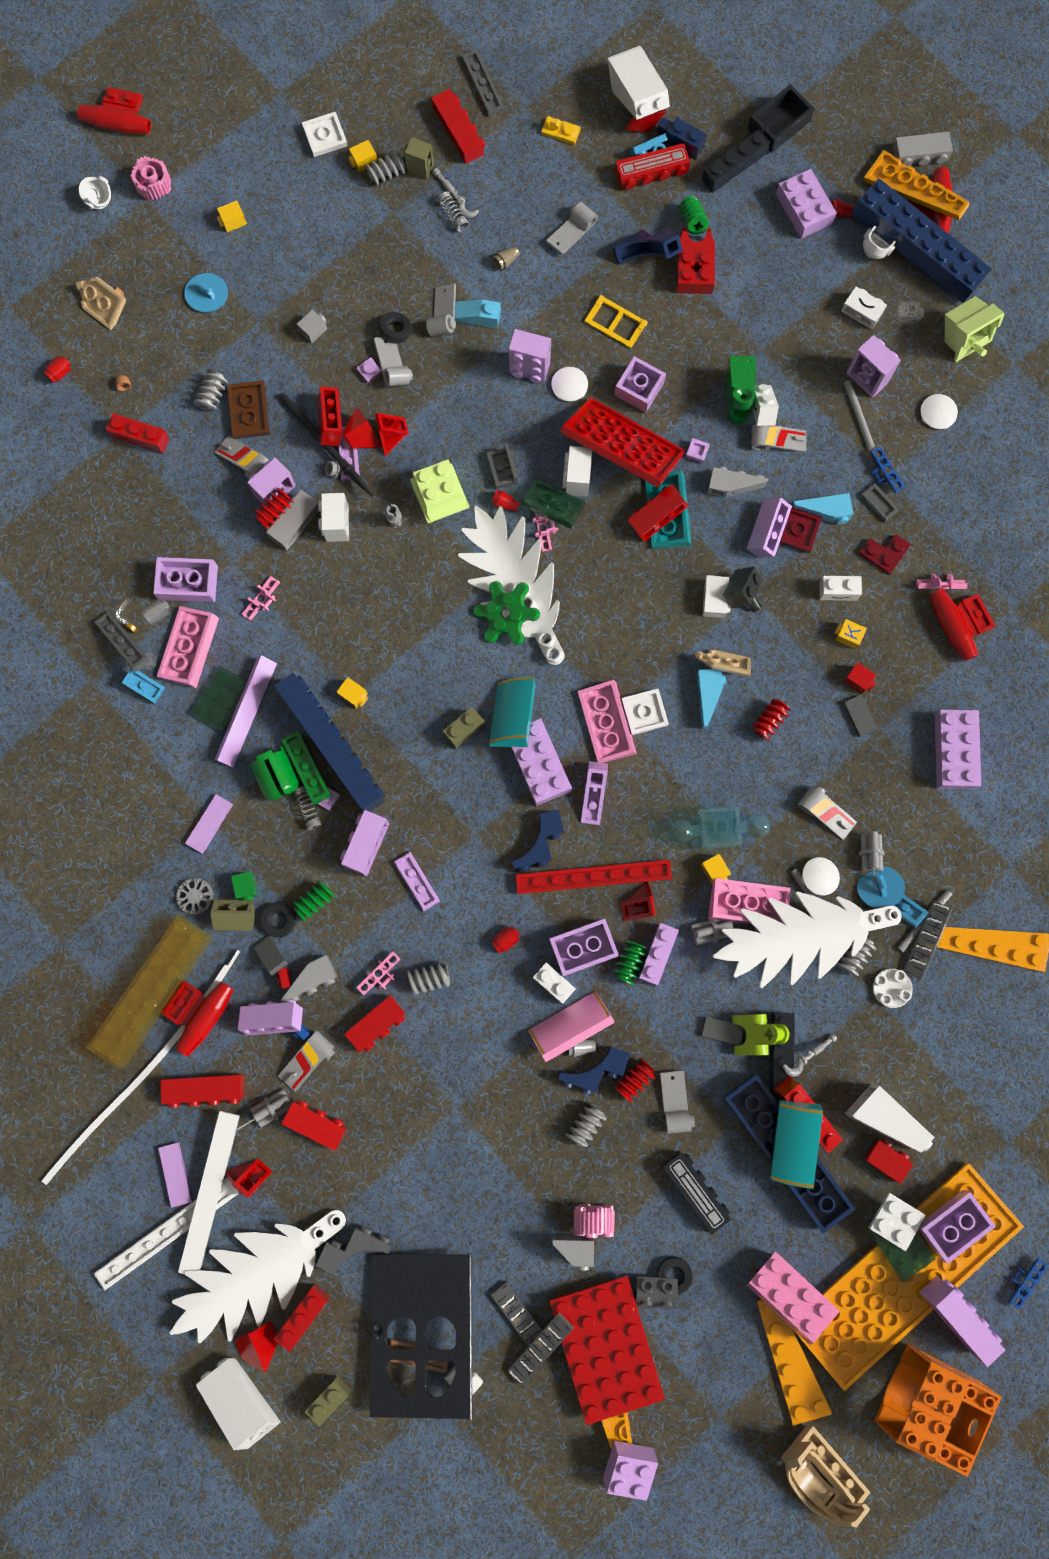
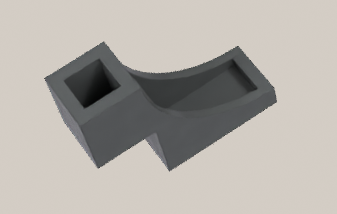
M363 1225L361 1228L357 1226L347 1248H344V1244L338 1240L328 1241L316 1266L334 1275L339 1266L350 1256L367 1250H376L389 1254L393 1243L390 1242L391 1239L383 1234L376 1236L372 1234V1229Z

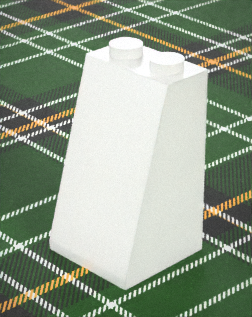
M641 46L607 58L612 91L636 119L670 107L668 89Z
M870 1085L845 1112L847 1117L914 1151H927L933 1144L931 1141L935 1138L878 1085Z
M224 1358L221 1360L215 1370L212 1372L208 1371L202 1375L201 1381L196 1384L233 1450L249 1449L281 1422L234 1358Z

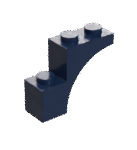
M666 228L653 236L642 229L612 246L618 264L643 256H660L669 259L683 251L679 234L670 228Z
M558 809L539 815L541 829L538 840L526 855L512 861L514 871L518 870L521 873L530 870V866L537 865L540 868L549 865L548 862L552 858L546 838H550V841L561 838V834H564Z
M610 1046L607 1055L596 1067L577 1074L560 1072L558 1080L562 1081L561 1085L572 1088L573 1085L581 1087L580 1091L589 1095H591L592 1091L597 1093L603 1071L606 1070V1075L618 1078V1075L623 1076L630 1053Z

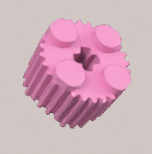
M146 156L144 158L140 157V160L137 159L130 176L139 195L148 201L161 199L162 196L165 197L164 194H168L171 190V179L163 161Z
M579 1204V1206H575L574 1235H585L587 1238H597L598 1235L613 1237V1206L603 1205V1208L602 1206L592 1204Z

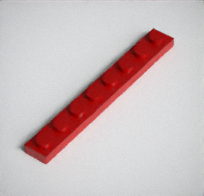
M670 860L516 875L518 895L672 880Z

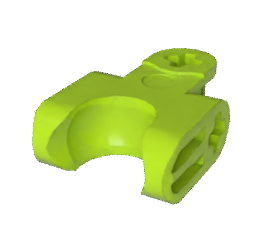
M766 1014L732 1015L733 1025L742 1026L747 1035L744 1044L734 1046L735 1056L769 1055L768 1045L784 1044L789 1039L788 1028L783 1024H767Z

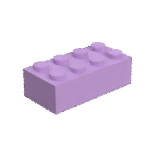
M939 710L935 714L937 789L975 790L981 787L979 710Z
M542 719L531 722L528 747H511V750L535 805L538 806L571 792L572 787Z
M936 1276L919 1292L970 1353L986 1367H989L1005 1351L1000 1344L1002 1342L1001 1338L988 1328L989 1324L976 1314L977 1310L969 1301H966L963 1298V1293L947 1279L943 1281Z

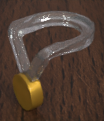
M126 598L116 613V620L124 624L127 629L136 633L138 629L120 617L130 602V599Z

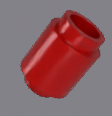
M56 356L45 367L46 370L43 373L52 383L59 382L71 370L69 367L71 364L64 356L61 358Z
M507 925L493 937L494 939L491 943L500 954L504 951L507 952L520 941L518 938L520 933L514 926L510 928Z

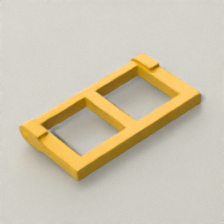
M600 295L584 322L631 349L648 321L641 319ZM602 304L619 312L609 329L592 320ZM623 315L639 323L629 341L613 332Z

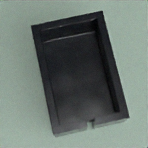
M790 84L751 115L748 130L753 134L760 129L771 141L769 151L773 153L811 122L815 108Z

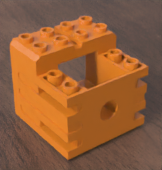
M907 1344L901 1360L890 1379L874 1421L896 1443L968 1477L1002 1396L995 1393V1391L981 1381ZM977 1419V1430L972 1437H970L971 1425Z

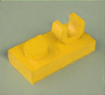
M547 116L541 134L575 145L581 127Z

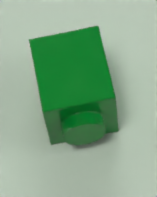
M246 872L231 876L237 900L253 901V897L258 896L254 873Z

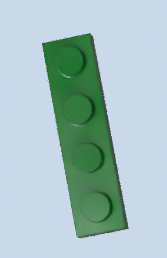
M296 731L281 739L312 803L316 805L331 797L300 732Z

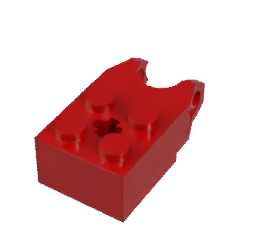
M682 228L680 242L683 251L677 254L676 293L712 294L715 285V241L711 234V229L707 228L706 236L702 241L695 242L689 238L686 228Z

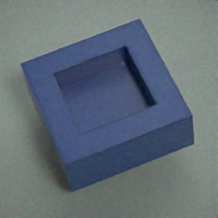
M302 1023L301 1031L292 1032L299 1040L301 1038L307 1040L312 1035Z

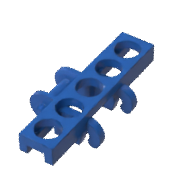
M881 447L873 450L870 454L878 467L877 469H872L870 474L875 475L878 480L876 484L882 485L883 481L888 482L894 494L903 490L905 487L898 477L899 474L895 472L890 464L891 461L887 459ZM878 451L881 457H877L875 452ZM885 467L891 468V472H885ZM881 470L885 475V477L882 479L878 474V472ZM897 482L900 488H895L894 483Z
M1036 1258L1029 1271L1026 1270L1024 1272L1023 1267H1016L1017 1273L1013 1278L1009 1277V1279L1012 1280V1284H1017V1289L1008 1302L1020 1309L1027 1297L1031 1296L1030 1293L1037 1282L1040 1283V1278L1048 1264ZM1038 1263L1043 1264L1040 1270L1037 1269ZM1033 1271L1037 1272L1036 1276L1032 1274ZM1023 1273L1026 1277L1020 1284L1017 1280ZM1027 1280L1032 1281L1031 1287H1026L1025 1282ZM1020 1297L1019 1302L1015 1304L1014 1299Z

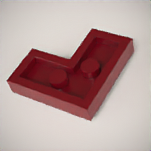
M897 534L886 548L870 538L859 555L890 575L912 544Z

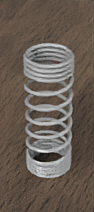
M441 193L437 198L438 203L442 205V209L447 213L455 229L461 232L462 230L459 226L462 225L466 229L469 222L465 216H462L460 209H457V205H454L455 201H452L450 193ZM446 200L448 201V202H447V205L450 204L451 202H454L453 205L450 206V208L448 209V211H449L452 207L456 206V208L451 212V214H452L454 211L459 210V211L455 214V216L453 217V219H454L458 214H461V216L457 218V220H456L455 223H453L454 220L450 218V217H452L451 214H450V216L448 215V213H450V212H448V211L446 212V211H445V209H447V208H446L447 205L445 206V208H443V206L445 205L444 202H445Z
M305 786L297 788L294 791L295 797H299L297 799V802H300L298 806L302 807L300 811H302L304 814L310 810H314L315 807L310 808L308 810H302L304 807L312 805L313 803H309L307 805H300L301 803L311 799L308 798L303 801H298L301 797L305 795L307 796L308 792ZM317 812L310 815L302 814L305 817L304 821H308L305 824L307 830H312L313 826H321L319 817L305 820L309 816L317 814Z

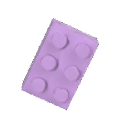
M811 169L779 183L776 196L801 239L833 224L837 213Z
M515 329L509 347V373L516 378L525 377L534 383H545L550 366L551 338Z
M873 335L857 350L846 374L873 398L888 384L901 360L895 352L890 351L881 339Z
M157 557L154 595L159 600L215 602L218 566L212 559Z
M364 810L363 814L360 813L356 820L358 826L355 832H351L348 839L349 847L347 850H343L340 860H342L341 864L345 868L367 877L388 829L389 822L386 818Z
M605 919L549 939L562 977L619 956Z
M962 1190L925 1218L918 1230L940 1260L948 1264L996 1226L971 1192Z

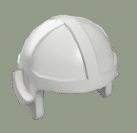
M99 176V178H85L79 185V196L90 207L89 209H102L108 205L111 199L108 181L102 176Z
M874 226L869 228L863 236L865 238L863 249L869 258L882 259L886 255L889 256L895 249L894 244L896 241L894 240L889 245L874 233L877 228Z

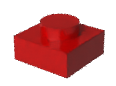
M282 968L278 971L279 974L276 975L279 986H282V989H289L292 986L289 968Z

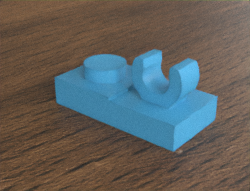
M666 134L659 135L628 149L630 155L638 156L647 153L646 150L652 148L651 152L656 151L657 147L661 149L666 148L662 144V142L667 140Z
M130 669L122 681V684L154 704L165 689L164 686L140 671L134 672L132 669Z
M905 895L895 905L901 912V918L914 928L928 914V911Z

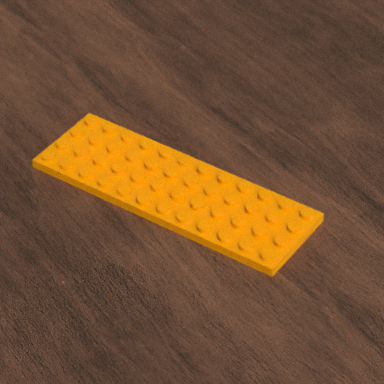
M969 1163L964 1164L916 1209L926 1215L925 1219L960 1191L966 1190L971 1192L995 1224V1228L948 1264L940 1260L919 1230H917L906 1251L885 1238L881 1239L822 1293L840 1312L816 1341L809 1345L794 1331L844 1391L934 1310L919 1293L930 1281L938 1276L943 1281L947 1279L953 1286L958 1288L1024 1227Z

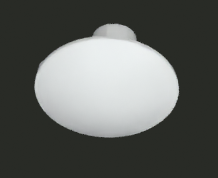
M564 367L554 374L551 383L552 390L559 400L576 401L584 397L588 388V380L580 369Z
M931 395L922 403V422L932 428L947 429L957 418L956 404L946 395Z
M822 857L809 860L803 868L801 877L802 883L811 892L820 896H826L834 892L840 880L837 867L830 860Z
M886 969L875 977L873 993L882 1005L889 1008H898L905 1005L911 999L912 983L904 971Z

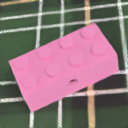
M777 1252L769 1258L747 1284L757 1296L809 1345L816 1341L840 1312Z

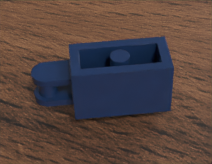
M677 117L674 122L667 118H661L658 121L657 131L660 135L666 134V144L675 146L684 143L688 156L697 159L705 147L706 133Z

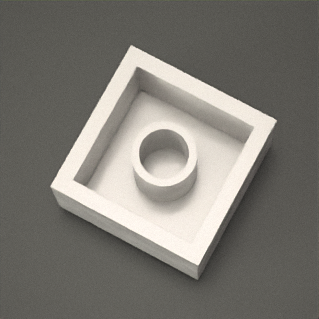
M570 446L569 453H565L563 488L566 489V495L588 496L592 457L591 449Z
M322 494V500L318 502L319 512H321L322 517L319 518L318 523L322 536H325L327 542L349 541V505L345 494Z

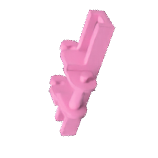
M544 504L533 505L535 518H532V522L537 523L538 529L535 537H539L541 540L542 552L550 551L552 547L549 533H556L558 531L554 523L556 517H546ZM539 507L542 508L541 514L537 513V508ZM547 522L551 523L550 529H548ZM545 525L546 530L540 531L539 526ZM547 536V539L542 540V537ZM547 542L549 548L544 549L543 543Z
M931 574V580H916L918 589H967L968 583H965V580H953L951 574H947V582H941V579L936 574Z
M270 576L263 587L257 585V588L261 591L254 600L250 597L247 598L251 603L242 615L251 621L261 607H263L262 610L269 611L267 607L272 601H276L274 599L275 596L270 595L280 582ZM275 581L274 585L270 587L269 583ZM260 595L265 597L263 602L258 601ZM252 610L253 613L248 617L246 613Z
M393 951L383 962L379 960L378 963L380 965L371 974L366 972L368 977L356 988L363 995L377 983L380 984V988L386 989L385 985L391 979L395 980L393 978L394 975H390L388 972L401 959ZM392 956L396 957V961L394 963H391L389 961V959ZM388 963L389 968H387L384 964ZM378 969L382 971V976L380 977L375 975V971ZM387 974L389 977L381 983L379 980ZM369 979L373 981L372 984L368 982ZM366 983L368 988L362 991L361 987Z

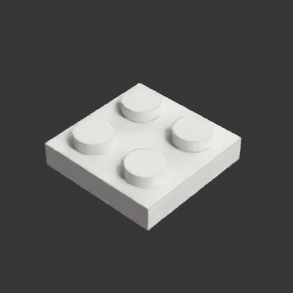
M336 112L302 122L314 157L348 146Z
M659 689L621 699L631 736L669 725Z
M888 1192L868 1228L906 1251L926 1215Z

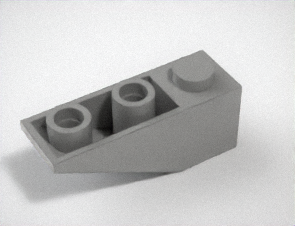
M713 467L707 494L726 498L765 488L768 478H764V476L759 474L749 475L739 470L730 471L725 467Z
M325 955L309 963L281 999V1002L284 1003L285 1000L297 1002L300 1000L299 996L305 993L306 996L317 992V987L321 985L327 987L335 983L334 979L338 976L329 956Z

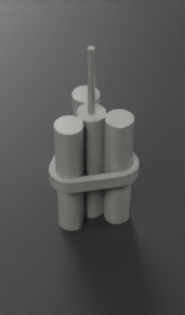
M873 831L869 834H861V851H859V856H861L862 871L873 872V890H875L874 871H883V856L885 855L882 850V835Z
M707 918L706 921L692 924L691 930L694 933L696 945L711 941L715 943L718 942V939L727 937L722 932V929H732L733 925L739 923Z
M282 1089L269 1098H263L264 1101L251 1108L254 1118L237 1128V1130L254 1120L262 1128L271 1121L280 1119L279 1116L286 1113L292 1103L285 1090Z

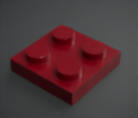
M792 507L779 543L810 553L822 517Z

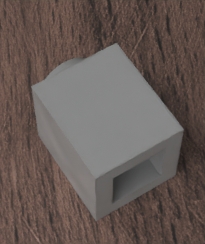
M312 309L297 323L299 332L309 342L313 343L327 330V321L321 313L317 314Z

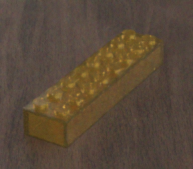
M177 914L86 1048L116 1069L124 1070L214 936L183 915Z

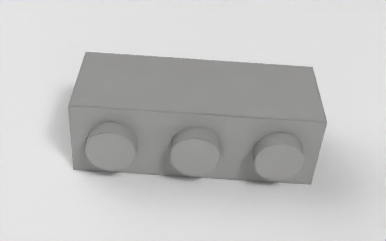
M949 132L897 137L892 147L894 156L900 159L901 163L907 167L914 164L924 166L931 162L941 164L948 161L953 152Z
M303 490L292 496L291 499L294 503L290 501L291 509L284 507L286 513L280 512V519H277L274 525L270 524V529H267L266 532L271 540L286 551L319 511L318 501Z

